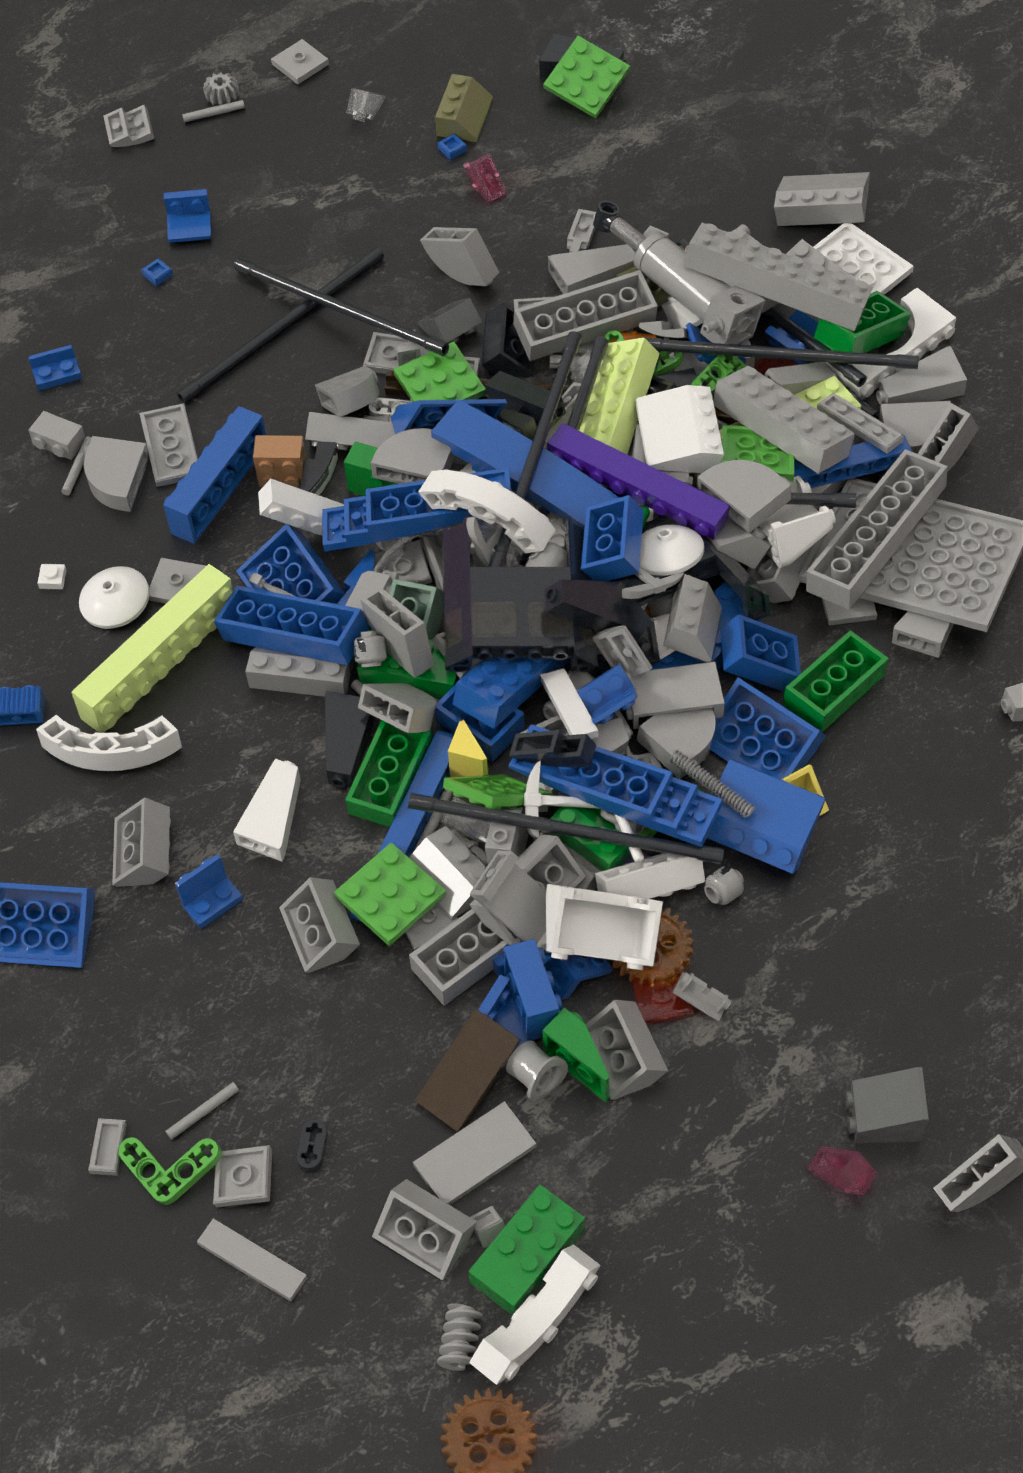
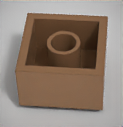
M256 435L253 460L259 487H264L270 479L293 487H300L306 459L303 436Z

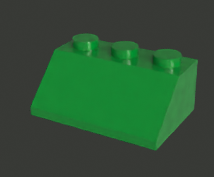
M561 807L550 818L619 831L614 823L600 815L598 808ZM550 833L551 836H558L563 844L566 843L602 871L622 866L632 856L628 846Z

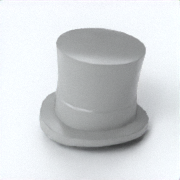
M530 1040L515 1049L507 1062L506 1071L522 1082L528 1088L527 1097L531 1101H536L549 1094L563 1081L568 1072V1065L559 1056H548L534 1041Z

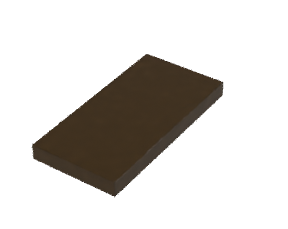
M475 1009L414 1101L457 1132L461 1131L521 1042V1039L480 1010Z

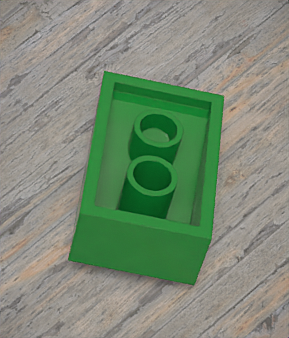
M564 1007L543 1029L544 1053L550 1057L559 1056L563 1058L568 1065V1073L606 1103L609 1100V1074L583 1018L578 1013H571Z

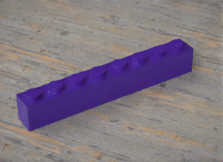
M564 423L559 426L547 442L548 451L597 483L612 489L617 494L629 495L637 504L645 505L653 509L657 514L665 515L675 520L679 525L687 526L702 536H707L714 540L729 518V504Z

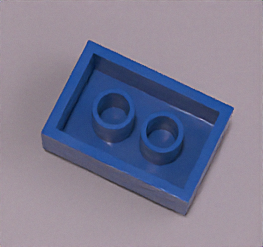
M629 495L586 507L581 570L593 581H610L639 573L644 510Z
M740 614L720 628L724 671L780 691L785 690V687L801 674L796 635Z
M455 685L436 703L435 721L450 733L455 734L459 722L464 720L487 759L493 762L514 741L515 734L525 730L524 713L519 709H515L493 729L452 704L456 690Z
M535 939L503 947L504 975L510 979L512 998L527 1041L543 1038V1029L563 1009L559 994L554 995L552 990L554 986L552 973L550 970L546 971L544 967L546 963L544 950L542 947L538 948Z

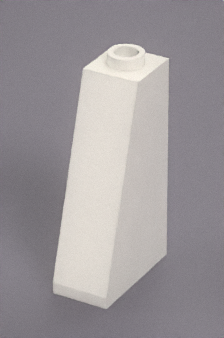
M278 759L274 760L233 831L237 845L281 862L284 860L301 781L299 769L294 763L290 761L283 762Z

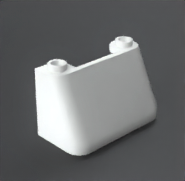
M795 476L793 482H790L791 492L812 493L809 483H804L800 476ZM785 504L756 528L766 534L765 539L771 545L767 553L777 566L782 568L789 566L833 528L836 519L833 510L828 509L826 506L820 507L818 511L813 505Z
M547 884L546 951L552 952V958L567 960L568 955L575 954L627 962V968L643 970V965L653 966L663 902L641 897Z

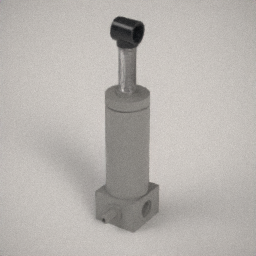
M601 201L598 204L593 226L601 232H613L636 251L633 262L635 268L641 270L645 276L701 319L703 325L700 333L712 343L738 344L753 337L765 303L762 297L737 286L731 288L724 281L684 267L683 263L687 252L664 234L656 232L646 238L623 220L619 214L620 209L617 204L610 201Z

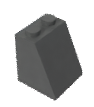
M922 1067L852 1081L850 1091H846V1106L852 1110V1117L848 1118L849 1133L854 1134L855 1144L919 1142L923 1140L929 1117Z

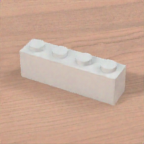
M270 479L258 492L260 515L323 536L322 509L344 506L342 503Z
M667 853L643 859L641 862H632L595 873L598 891L647 899L657 896H669L673 891L692 889L697 884L705 882L703 861Z

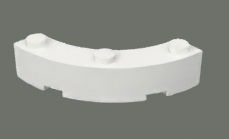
M451 470L431 471L418 491L432 509L457 510L460 507L468 509L472 516L482 519L489 524L496 522L506 529L505 534L525 553L543 551L556 530L545 515L541 514L521 497L504 488L496 481L491 482L472 474Z
M57 715L36 729L42 747L50 754L71 765L91 770L120 771L134 769L157 762L182 748L178 730L163 716L134 729L135 732L123 735L97 732L92 735L80 732L79 728L68 724Z
M575 1245L563 1249L543 1278L547 1283L543 1289L540 1290L537 1296L532 1294L513 1314L512 1321L507 1329L501 1325L496 1331L484 1338L469 1363L496 1385L506 1378L510 1381L517 1374L520 1366L530 1358L544 1341L550 1343L558 1332L556 1327L568 1314L584 1290H590L598 1279L596 1272L601 1265Z

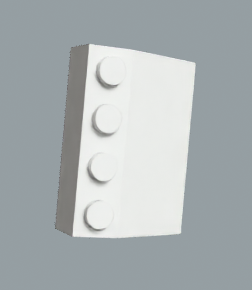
M685 385L636 398L635 403L647 465L657 470L703 473L710 467L721 463L724 452L710 387Z

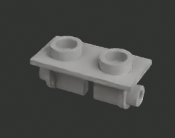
M683 972L673 993L719 1021L724 1010H727L732 1002L728 999V995L722 994L713 987L709 989L706 987L707 984L695 977L693 973Z

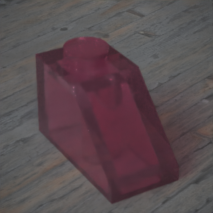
M490 153L463 164L472 186L487 202L507 194Z
M825 1146L819 1148L807 1166L811 1173L842 1192L864 1196L878 1174L860 1152Z

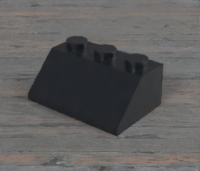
M503 302L486 314L481 366L495 375L501 371L514 377L533 376L534 360H529L513 325L515 309Z

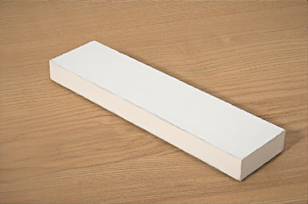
M565 669L542 674L541 682L569 735L587 734L591 739L599 737L598 729L591 721V716Z

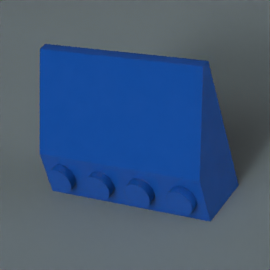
M506 399L461 400L494 419L498 417L507 404ZM419 400L399 405L391 417L395 434L410 429L423 428L433 430L457 400Z
M285 524L236 570L248 588L269 591L249 581L251 575L257 573L262 575V579L267 584L289 592L296 597L337 604L345 595L343 589L304 534L288 524Z
M738 677L724 697V716L715 718V731L711 743V751L726 761L732 759L776 778L783 779L804 767L826 735Z
M729 759L720 782H723V785L726 784L729 790L732 789L733 792L739 794V797L742 796L745 802L748 801L749 804L755 806V810L750 816L744 818L743 815L737 813V810H734L723 801V806L707 838L787 872H796L799 870L826 797Z
M0 882V962L82 968L94 913L95 888Z

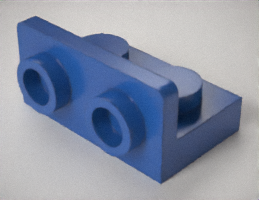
M72 345L28 357L39 391L82 379Z

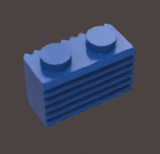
M27 685L22 688L1 687L0 726L44 723L45 697L41 687Z

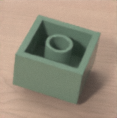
M393 579L389 594L425 623L428 638L434 639L435 635H438L444 612L443 591L433 586Z

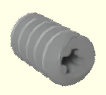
M448 1304L449 1311L445 1315V1319L448 1322L443 1326L445 1331L441 1337L443 1345L439 1348V1353L442 1356L437 1359V1364L449 1370L462 1371L466 1369V1365H471L469 1363L471 1357L467 1356L468 1353H475L477 1350L476 1347L469 1343L479 1340V1337L471 1332L480 1330L481 1325L473 1322V1320L481 1319L483 1314L470 1306Z

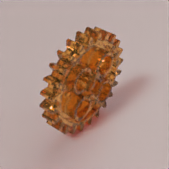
M671 908L661 912L654 957L656 963L653 966L643 965V970L627 968V962L613 960L614 968L621 966V976L629 973L630 982L635 977H638L640 985L646 979L653 986L656 979L664 985L665 977L674 981L675 972L680 975L683 973L684 967L689 966V958H692L693 950L691 948H693L694 940L690 939L692 931L685 930L687 922L679 923V913L673 917L670 916ZM671 942L674 946H666L664 943Z
M489 1388L486 1390L485 1397H481L479 1392L475 1390V1399L470 1400L468 1396L464 1395L465 1405L461 1406L455 1402L454 1409L456 1414L449 1412L446 1414L451 1424H442V1430L448 1434L440 1436L441 1443L447 1444V1446L442 1448V1454L444 1456L451 1455L446 1460L447 1466L457 1465L454 1473H514L515 1471L525 1473L522 1463L532 1464V1459L527 1453H536V1447L530 1443L537 1441V1434L530 1432L536 1428L535 1422H526L531 1417L530 1410L521 1413L524 1407L523 1402L520 1401L514 1405L513 1394L503 1399L502 1390L500 1389L495 1397L491 1396ZM499 1414L507 1417V1421L503 1425L497 1426L491 1422L492 1418ZM468 1423H475L478 1425V1430L473 1434H467L463 1431V1427ZM509 1430L515 1431L513 1434H505ZM486 1434L491 1435L493 1438L492 1443H487L485 1439ZM465 1443H473L467 1448L463 1447ZM505 1443L515 1446L514 1452L508 1455L502 1454L499 1449ZM480 1451L486 1454V1459L481 1463H474L470 1459L475 1452Z

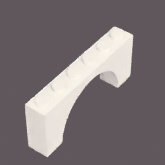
M914 289L904 296L900 303V306L911 312L908 325L912 336L903 347L886 355H918L920 360L922 355L929 350H934L944 339H949L954 334L956 317L920 289ZM826 362L844 387L848 386L859 397L863 396L866 398L875 389L880 387L881 380L902 370L901 368L850 364L867 376L865 384L857 387L845 378L841 372Z

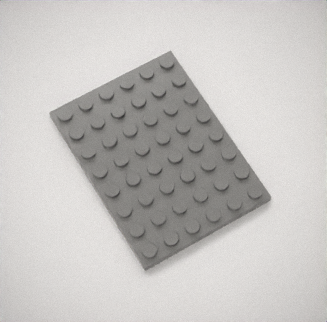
M856 478L847 480L841 493H857L856 508L833 507L832 510L836 523L833 524V528L814 544L799 573L800 582L806 583L807 570L877 485L876 483ZM936 499L859 598L987 632L1023 552V520Z

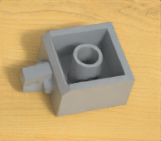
M384 570L382 573L373 571L362 573L345 606L359 608L363 612L360 599L378 587L390 593L393 579L399 580L398 573Z

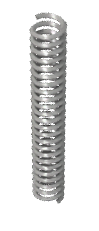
M678 749L673 751L670 756V762L673 765L679 767L687 775L689 774V777L705 786V789L721 798L724 803L737 810V813L743 815L744 818L753 813L755 806L749 804L748 801L745 802L742 796L739 797V794L733 792L732 789L729 790L726 784L723 785V782L717 780L716 777L713 778V775L707 773V770L701 768L700 765L694 764V761H691V758L688 759V756L682 754V751Z

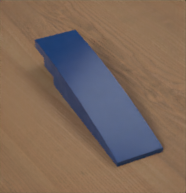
M459 399L431 431L433 439L449 446L452 454L470 463L472 470L475 472L509 468L511 491H516L533 442L532 440ZM545 448L542 450L526 497L531 502L565 520L569 516L572 518V523L583 529L585 528L586 507L619 498Z
M509 468L469 473L491 482L496 481L511 491ZM426 480L366 489V496L344 499V506L322 509L323 547L325 551L392 540L462 523L463 518L475 516H472L468 509L460 507L457 510L432 509L418 492Z
M531 724L526 733L550 730ZM597 746L591 767L572 768L540 765V783L622 818L700 847L703 846L723 806L721 798L698 791L697 785L674 778L671 771ZM512 759L508 766L510 769L529 777L535 764Z

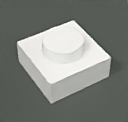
M41 564L38 578L39 589H63L67 571L65 564Z

